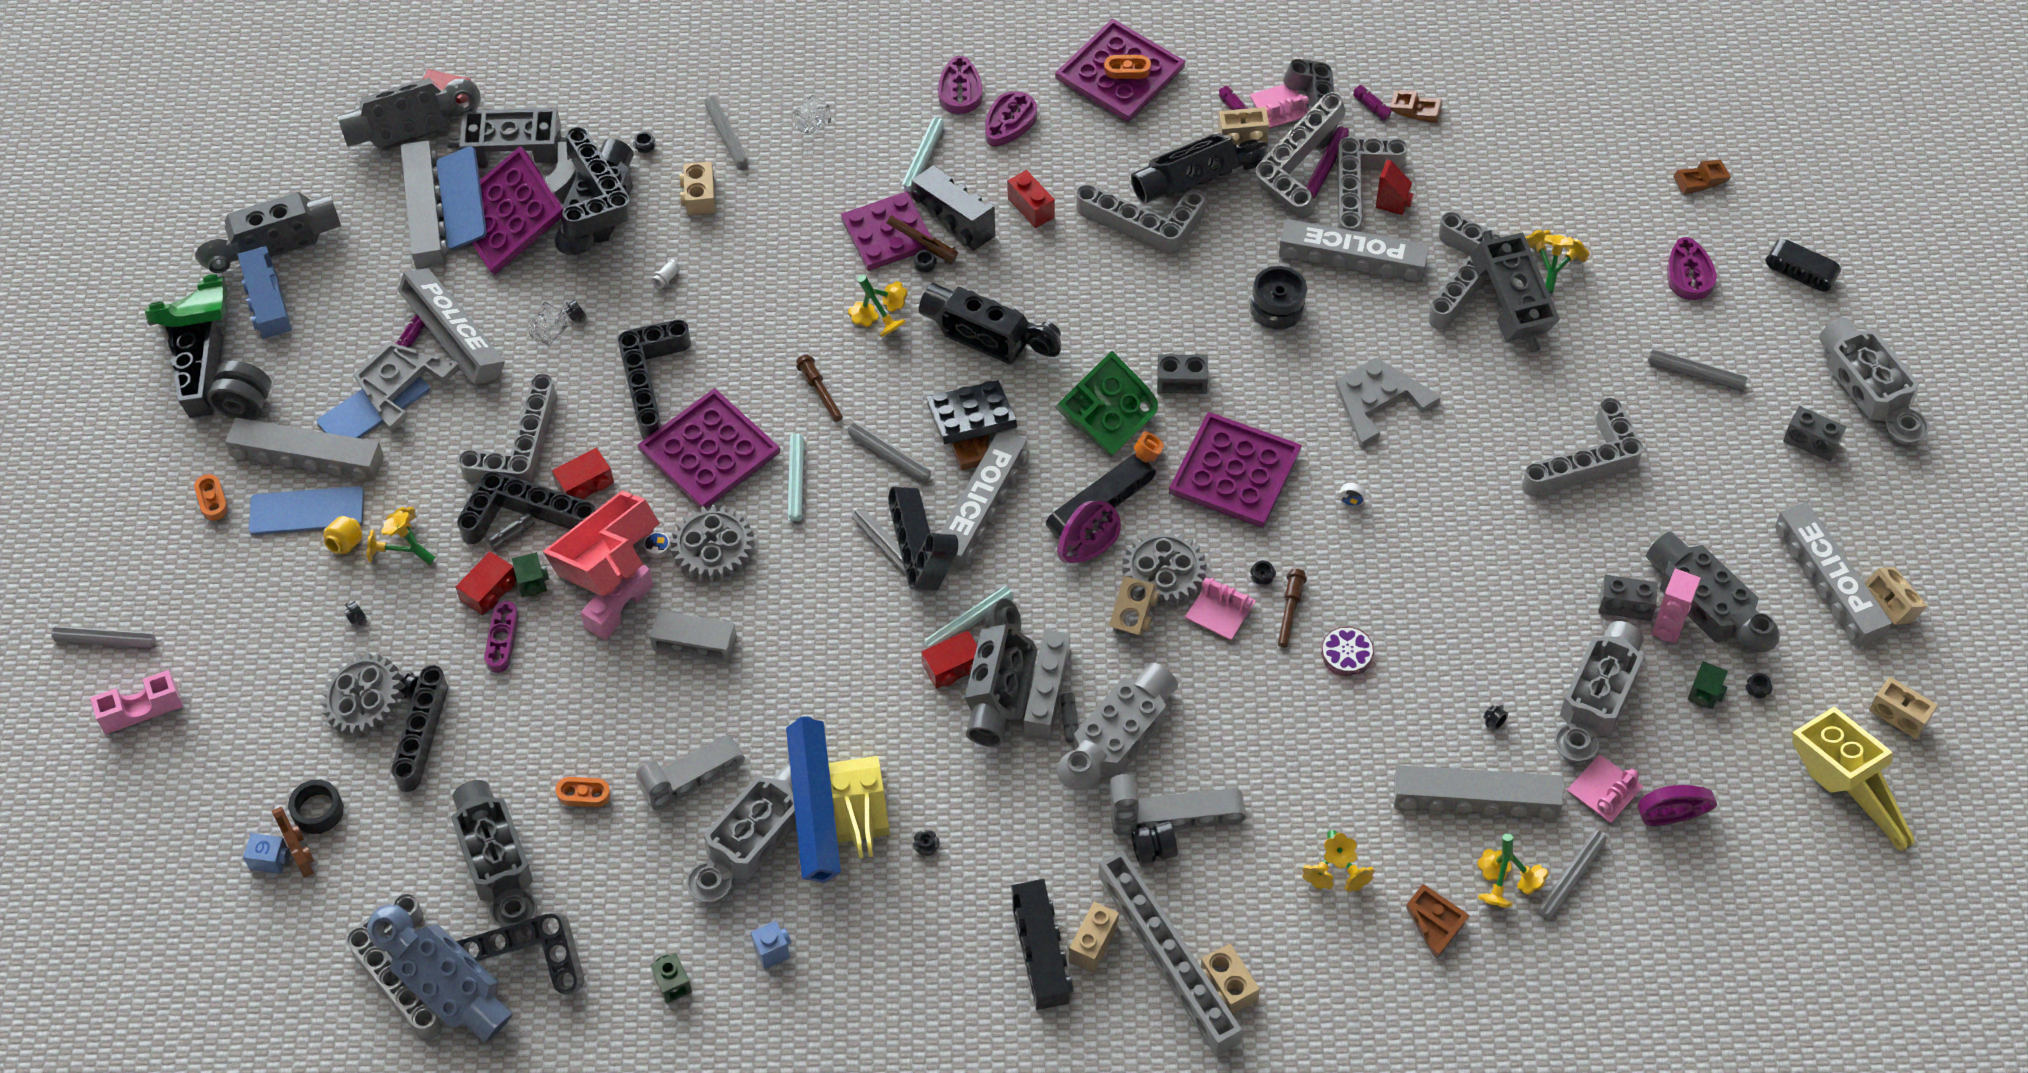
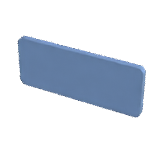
M468 146L437 160L447 246L451 250L482 239L487 234L476 150L472 146Z
M419 376L392 402L401 409H404L430 391L429 385ZM362 389L317 419L318 426L325 433L361 438L384 423Z
M354 486L254 494L251 497L249 531L252 535L325 530L339 516L354 518L361 526L363 523V488Z

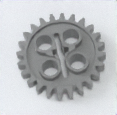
M712 505L710 511H707L702 506L701 513L699 514L692 510L693 517L689 518L684 515V524L677 523V531H672L673 539L670 540L676 565H681L683 573L689 571L691 578L699 574L700 581H703L706 576H709L711 582L714 581L715 576H719L723 581L725 573L733 577V569L742 571V563L749 564L748 556L754 554L753 529H750L749 521H744L743 514L736 516L735 509L726 513L725 506H722L720 511H716L715 505Z
M1161 529L1160 535L1157 536L1153 531H1150L1149 538L1141 534L1140 542L1133 540L1132 548L1127 547L1126 556H1123L1124 565H1122V573L1124 576L1157 586L1156 591L1160 593L1156 606L1160 601H1163L1165 607H1168L1171 600L1177 606L1179 605V598L1187 602L1189 594L1196 596L1197 588H1202L1203 580L1206 578L1207 562H1204L1205 554L1200 553V545L1193 546V538L1185 541L1184 533L1176 537L1174 536V530H1171L1169 535H1165L1164 530ZM1143 587L1136 588L1135 597L1138 598L1144 595L1145 598V589Z
M369 652L366 653L364 658L357 654L354 662L347 658V666L345 667L338 664L339 672L330 673L333 680L325 681L324 684L329 688L321 692L326 698L320 702L325 708L322 714L327 717L326 721L338 732L342 731L346 736L352 733L354 736L359 737L361 732L368 736L370 728H373L376 732L379 731L378 724L381 722L387 726L386 718L388 716H396L392 711L393 708H401L397 699L404 698L405 696L399 691L405 688V685L400 681L403 676L398 672L399 668L388 658H383L379 654L373 657Z

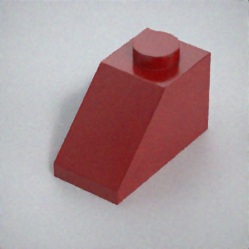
M1386 160L1380 175L1375 208L1403 215L1406 207H1411L1414 199V193H1411L1412 182L1391 160Z

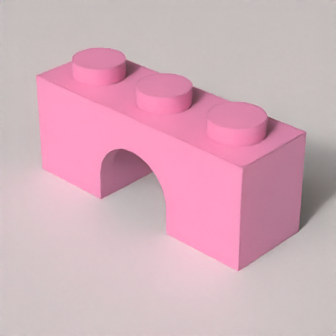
M645 565L637 569V573L631 578H622L620 580L621 583L617 585V588L612 593L604 596L596 594L581 611L585 629L603 640H607L621 623L620 615L626 602L631 599L638 603L653 586L650 568Z
M1675 568L1664 594L1651 635L1663 641L1677 644L1700 582V577Z
M167 670L144 678L145 688L134 695H121L116 688L90 697L96 720L105 735L184 707L177 684L170 671Z

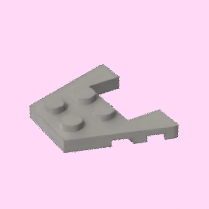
M388 342L354 373V377L389 431L392 432L408 418L406 412L392 402L425 371L441 382L446 383L460 368L456 361L450 360L446 362L440 360L438 356L432 354L429 356L422 355L417 350Z
M1377 357L1336 380V388L1345 411L1349 414L1351 426L1356 432L1357 441L1361 448L1380 437V430L1368 418L1370 415L1404 396H1407L1421 413L1439 404L1441 399L1437 393Z

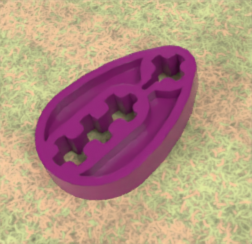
M960 55L953 57L947 63L941 73L938 84V100L940 105L946 111L954 114L972 112L982 102V84L979 73L967 57ZM958 66H962L961 73H959ZM959 83H962L963 102L961 104L958 103Z
M1011 91L1000 95L994 101L987 114L985 122L986 142L994 147L1012 142L1026 133L1035 124L1037 119V104L1030 95L1019 91ZM1017 104L1020 105V106H1019V113L1016 112V111H1017ZM1011 112L1014 113V114H1013V120L1010 119V118H1011Z
M1682 237L1677 240L1672 248L1667 266L1669 287L1681 298L1688 300L1703 299L1711 294L1716 283L1717 274L1713 262L1706 251L1694 239ZM1689 267L1691 268V270H1694L1692 277L1696 280L1694 286L1698 290H1695L1694 287L1691 286L1692 279L1688 277L1690 272Z
M1088 501L1080 505L1069 518L1060 536L1057 548L1059 559L1064 563L1084 562L1100 555L1112 546L1118 539L1121 530V521L1116 509L1104 501ZM1102 512H1107L1106 518L1108 521L1099 522L1097 525L1099 530H1092L1089 533L1091 538L1085 539L1086 532L1084 530H1091L1094 527L1092 521L1101 520L1103 518ZM1067 547L1074 548L1072 550L1073 556H1067L1069 552Z
M1674 785L1662 787L1648 793L1639 801L1637 809L1644 824L1663 826L1686 821L1715 809L1717 802L1710 789L1694 785Z

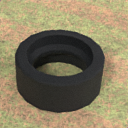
M317 779L301 783L293 790L289 797L288 810L295 825L303 832L321 834L329 831L339 823L343 815L344 805L337 788L325 780ZM325 795L331 799L332 805L330 809L320 817L305 818L300 813L301 806L310 797Z

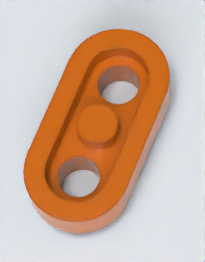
M1112 55L1104 62V72L1113 79H1142L1150 74L1151 61L1143 55Z
M1144 431L1134 446L1135 455L1143 462H1154L1163 450L1164 443L1154 434Z
M212 474L199 477L195 481L194 489L203 516L211 521L223 518L228 512V505L219 479Z
M565 777L557 783L555 788L559 802L567 806L601 807L607 804L611 797L608 783L600 778ZM568 792H575L572 796L566 795ZM596 793L602 794L599 797H593Z

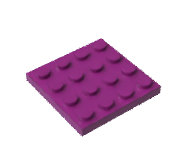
M1112 18L1055 72V79L1129 122L1185 68V60ZM1112 55H1143L1151 61V72L1142 79H1113L1105 74L1104 62Z
M521 146L480 180L487 234L484 238L474 241L472 244L489 271L494 275L563 217V210L565 209L526 150Z
M713 388L637 444L638 450L700 509L702 506L707 509L781 453L780 447L716 388Z
M1207 412L1169 487V494L1264 528L1301 452L1302 445Z

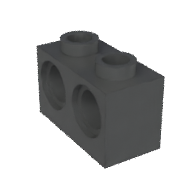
M1158 354L1157 393L1207 394L1208 355Z
M1799 406L1789 423L1783 441L1831 462L1847 426Z
M1605 575L1600 590L1598 613L1651 621L1657 603L1658 582Z

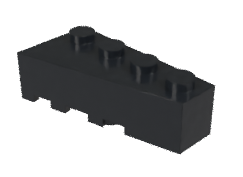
M931 166L911 180V195L913 199L925 206L932 217H937L946 230L952 231L963 245H967L975 251L996 236L995 206L990 202L986 205L982 203V197L976 193L971 196L967 192V188L961 183L956 186L953 178L935 166Z
M1045 879L1011 885L1012 911L1036 1010L1069 1004V993L1074 992L1071 976H1066L1064 967H1067L1065 951H1060L1058 943L1061 941L1058 925H1054L1053 917L1055 912L1052 900L1048 898Z

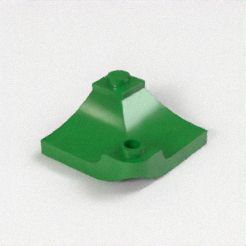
M217 274L202 277L203 280L197 284L198 289L172 304L164 305L163 301L148 304L149 307L144 310L148 325L160 324L178 327L223 319L228 310L226 299L229 296L225 277H217Z
M1111 351L1055 408L1072 425L1074 424L1112 457L1156 414L1158 401L1147 385ZM1140 404H1146L1148 411H1142Z

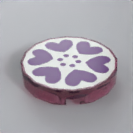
M1339 627L1330 631L1324 637L1321 645V656L1325 666L1333 673L1341 676H1351L1356 673L1361 674L1370 667L1374 657V646L1369 636L1360 629Z

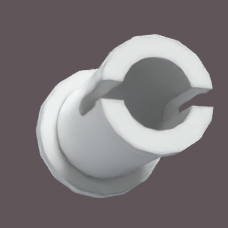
M670 259L663 268L653 273L651 279L653 285L658 289L667 288L669 281L681 271L680 265L675 260Z

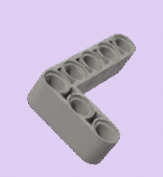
M1336 92L1325 94L1256 167V175L1260 185L1300 217L1311 215L1315 209V204L1310 191L1289 174L1345 116L1346 110L1342 98ZM1333 105H1338L1334 109H1329ZM1316 122H1321L1320 125L1313 126ZM1300 139H1305L1302 143H1296ZM1284 156H1289L1286 160H1280ZM1267 173H1273L1270 177H1264ZM1290 186L1289 189L1281 191L1283 187ZM1301 200H1307L1304 204H1298Z
M1345 137L1339 142L1337 156L1338 228L1360 232L1362 221L1361 169L1383 170L1386 160H1391L1399 169H1402L1406 163L1408 145L1404 140L1398 138Z
M1081 185L1076 191V210L1079 214L1167 254H1174L1181 249L1204 216L1205 195L1196 189L1189 190L1183 195L1167 219L1093 185Z
M1446 212L1442 215L1438 233L1439 238L1444 243L1469 256L1431 303L1429 323L1437 329L1447 328L1489 276L1488 274L1478 277L1470 254L1479 243L1485 241L1482 233L1487 230L1489 231V229L1456 212ZM1492 231V234L1495 239L1501 237L1500 235Z
M539 373L530 382L510 454L466 450L459 455L458 463L462 476L466 481L478 483L485 473L495 471L533 483L557 396L553 379L549 374Z
M1612 397L1605 398L1600 402L1596 423L1606 443L1529 464L1526 467L1522 483L1524 492L1531 496H1538L1636 468L1640 461L1643 444L1621 402Z
M1121 774L1114 776L1110 780L1109 807L1113 833L1116 835H1131L1132 829L1145 826L1151 830L1154 824L1167 821L1171 823L1173 830L1237 824L1246 819L1243 794L1239 789H1221L1138 798L1134 776Z
M403 893L388 903L400 906L404 910L413 908L412 911L408 912L412 919L413 928L423 919V911L416 896L413 894ZM368 917L353 928L346 937V942L354 958L418 1037L423 1040H431L437 1037L441 1031V1023L436 1013L390 970L392 957L387 951L374 946L369 939L367 926L370 917ZM386 921L384 925L389 924L390 926L387 929H385L384 932L388 936H391L393 928L392 925ZM367 941L364 946L357 947L359 943ZM383 961L379 966L373 967L375 962ZM399 980L396 985L388 986L390 982ZM415 1000L412 1005L404 1006L407 1001ZM431 1019L428 1025L420 1026L423 1021Z

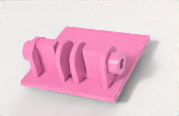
M1285 84L1250 94V98L1256 108L1266 107L1269 129L1300 120L1308 113L1306 106L1309 104L1308 97L1300 95L1297 90L1289 89Z
M1205 578L1202 583L1203 590L1188 611L1185 619L1232 640L1256 600L1250 598L1248 594L1244 595L1235 591L1236 589L1233 587L1229 588L1227 584L1223 585L1215 581L1214 578Z
M1599 754L1572 783L1567 792L1609 823H1612L1644 786L1638 782L1639 774L1636 770L1622 771Z

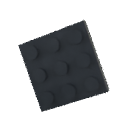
M999 380L986 381L970 387L964 386L948 392H938L926 397L927 405L944 445L1018 428L1016 417Z

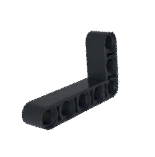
M581 127L569 129L566 134L567 154L595 197L570 205L563 210L564 234L570 238H578L626 222L629 219L630 199L588 132Z
M671 320L626 330L618 337L619 349L637 424L643 439H646L662 427L646 360L682 352L690 347L689 327L684 320Z
M491 471L481 477L460 513L457 525L465 543L477 544L484 538L501 507L524 515L529 513L533 518L570 530L586 519L584 517H588L595 512L596 509L589 501L506 474Z
M893 486L889 491L888 504L908 585L911 590L937 591L958 553V538L955 534L930 533L918 488Z
M544 914L456 941L468 953L470 945L473 942L477 944L479 952L476 957H473L477 962L542 944L554 989L558 993L569 994L577 992L583 987L584 975L570 923L564 914ZM552 918L556 919L559 924L556 933H552L548 928L549 921ZM526 926L532 931V937L529 941H525L522 937V930ZM499 934L505 938L503 949H499L495 943L496 937ZM558 946H563L566 950V957L563 961L559 960L556 956ZM566 973L571 974L574 979L571 988H567L563 983Z

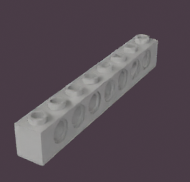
M1121 850L1099 862V879L1216 1057L1240 1044L1242 1037L1241 1026L1125 852Z

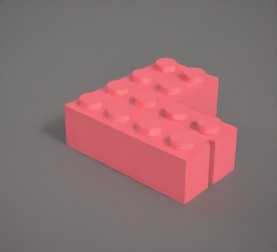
M621 491L550 545L543 553L559 577L601 596L608 595L617 588L622 578H631L637 573V569L644 565L633 548L634 544L641 538L649 536L660 523L645 499Z

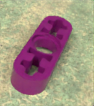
M510 601L499 602L493 609L484 659L487 668L494 673L503 672L510 665L519 618L515 604ZM506 611H510V613L506 616L505 624L503 623L502 615H504ZM500 632L509 634L508 638L504 641H496L494 639L496 634ZM498 649L500 650L501 659H498V662L494 663L493 660H496Z

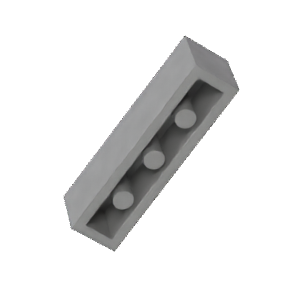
M1044 629L1024 717L1025 737L1051 741L1070 654V633Z

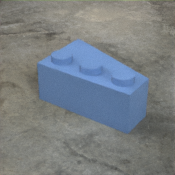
M267 246L239 253L238 258L244 275V279L241 280L245 293H249L250 296L246 298L250 312L254 311L255 314L251 316L254 329H260L263 339L292 331L278 276Z

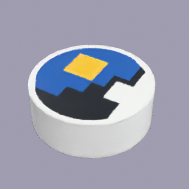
M1347 483L1341 487L1339 499L1347 506L1357 507L1364 503L1366 491L1359 484Z
M651 533L644 540L645 552L651 558H662L670 551V541L664 533Z

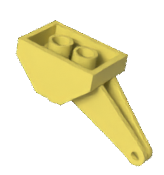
M1835 706L1793 732V745L1810 776L1830 793L1847 791L1881 828L1898 850L1903 851L1907 846L1915 843L1914 836L1907 826L1881 770L1892 764L1893 752Z
M878 756L829 763L837 842L853 841L859 854V859L863 858L861 839H866L869 857H873V838L890 835Z

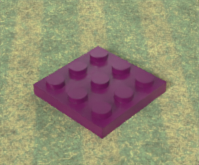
M907 191L841 213V220L867 271L914 256L919 251L927 249L924 245L886 224L888 218L892 215L932 239Z

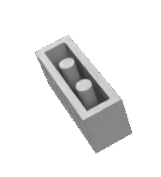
M658 610L650 634V641L654 651L724 663L730 662L737 638L735 623L725 619L713 620L700 615L679 614L672 610L667 612Z

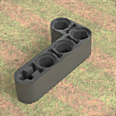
M1294 59L1290 62L1283 82L1289 89L1306 92V96L1309 99V104L1307 105L1309 112L1325 94L1334 92L1332 69L1328 64L1318 61ZM1336 105L1331 106L1329 109L1336 108ZM1316 122L1313 126H1318L1321 122ZM1337 125L1317 146L1325 147L1329 144L1337 129Z

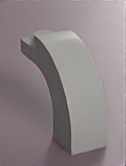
M558 142L557 166L544 179L561 204H563L578 174V170L567 154L566 142Z

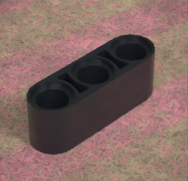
M1786 239L1777 240L1765 258L1769 268L1822 292L1829 291L1841 273L1840 265L1834 260Z

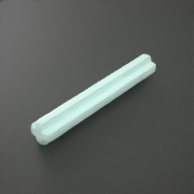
M937 117L932 119L902 183L904 191L911 193V180L924 171L944 128L943 119H938Z
M793 433L790 436L788 520L791 522H799L802 519L804 439L800 433Z
M1007 586L1001 588L926 638V647L930 648L965 632L983 620L997 601L1003 598L1013 600L1012 591Z

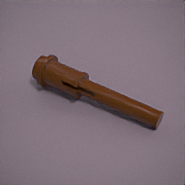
M890 215L886 224L927 247L926 250L943 259L945 264L949 263L952 265L959 253L955 250L956 247L951 248L935 237L931 239Z
M808 354L800 356L796 360V368L798 371H802L809 386L815 388L834 422L840 421L843 416L822 383L823 377L814 364V358Z
M1296 568L1291 569L1286 576L1288 580L1284 595L1286 606L1278 639V646L1283 648L1288 647L1296 605L1301 602L1303 584L1307 582L1306 573Z

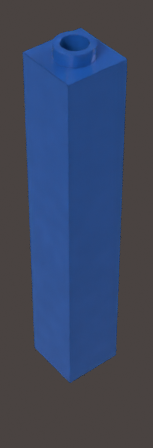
M803 716L797 718L795 722L786 727L801 874L804 880L826 883L840 874L841 868L824 721Z

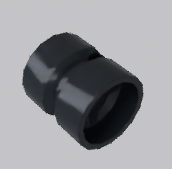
M1169 821L1154 824L1151 830L1146 826L1131 830L1132 844L1139 865L1154 862L1157 856L1161 859H1167L1178 855L1174 830Z

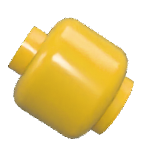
M339 516L324 530V544L335 554L349 553L362 540L363 534L359 522L354 518Z

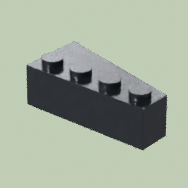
M215 321L178 327L165 326L169 337L168 345L172 354L171 363L175 372L174 380L178 402L189 418L213 415L214 408L207 401V394L211 384L215 381V374L220 366L223 342L222 332Z

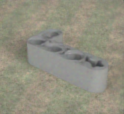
M725 735L663 769L660 768L656 761L645 763L637 770L636 777L640 790L652 809L657 811L666 808L737 769L743 764L745 757L730 735Z

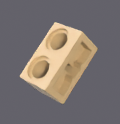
M1266 107L1219 111L1218 133L1233 136L1236 146L1252 139L1268 143L1269 121Z
M712 161L683 164L684 173L679 174L680 187L684 188V192H680L681 206H686L687 215L716 213Z
M1895 567L1878 568L1864 583L1894 625L1911 624L1928 607Z
M1124 576L1109 626L1139 636H1143L1144 631L1148 632L1152 617L1149 616L1151 606H1156L1160 593L1156 591L1157 586ZM1138 587H1143L1146 591V596L1141 601H1135L1133 597V592ZM1131 612H1135L1138 615V622L1135 626L1129 627L1126 624V616Z
M1889 676L1876 694L1869 711L1917 740L1931 720L1938 705Z
M1093 902L1069 947V962L1095 973L1119 928V913Z
M1231 943L1201 958V968L1232 1014L1259 1000L1260 988ZM1222 966L1226 968V971L1217 972L1213 968ZM1231 989H1237L1241 992V994L1232 995L1228 991Z

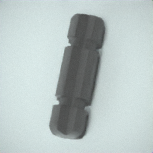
M529 513L520 517L519 521L516 520L500 530L499 534L496 533L487 539L489 545L494 550L503 546L504 542L507 543L524 532V529L527 530L534 526L535 521Z
M1069 692L1062 693L1060 701L1065 740L1068 743L1074 742V733L1079 728L1075 695Z

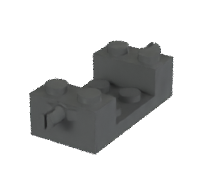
M557 108L468 110L463 112L460 138H448V148H460L461 150L472 146L476 150L478 165L488 164L489 152L515 151L519 146L526 151H532L535 163L558 162V142H566V136L561 135V122ZM507 128H514L512 132H504Z
M1487 230L1482 233L1485 241L1480 242L1470 254L1478 277L1489 274L1501 302L1504 313L1497 319L1505 342L1525 339L1530 351L1536 352L1541 349L1536 335L1549 332L1560 320L1524 233L1495 239L1492 230ZM1514 278L1521 280L1523 287H1518L1514 283Z

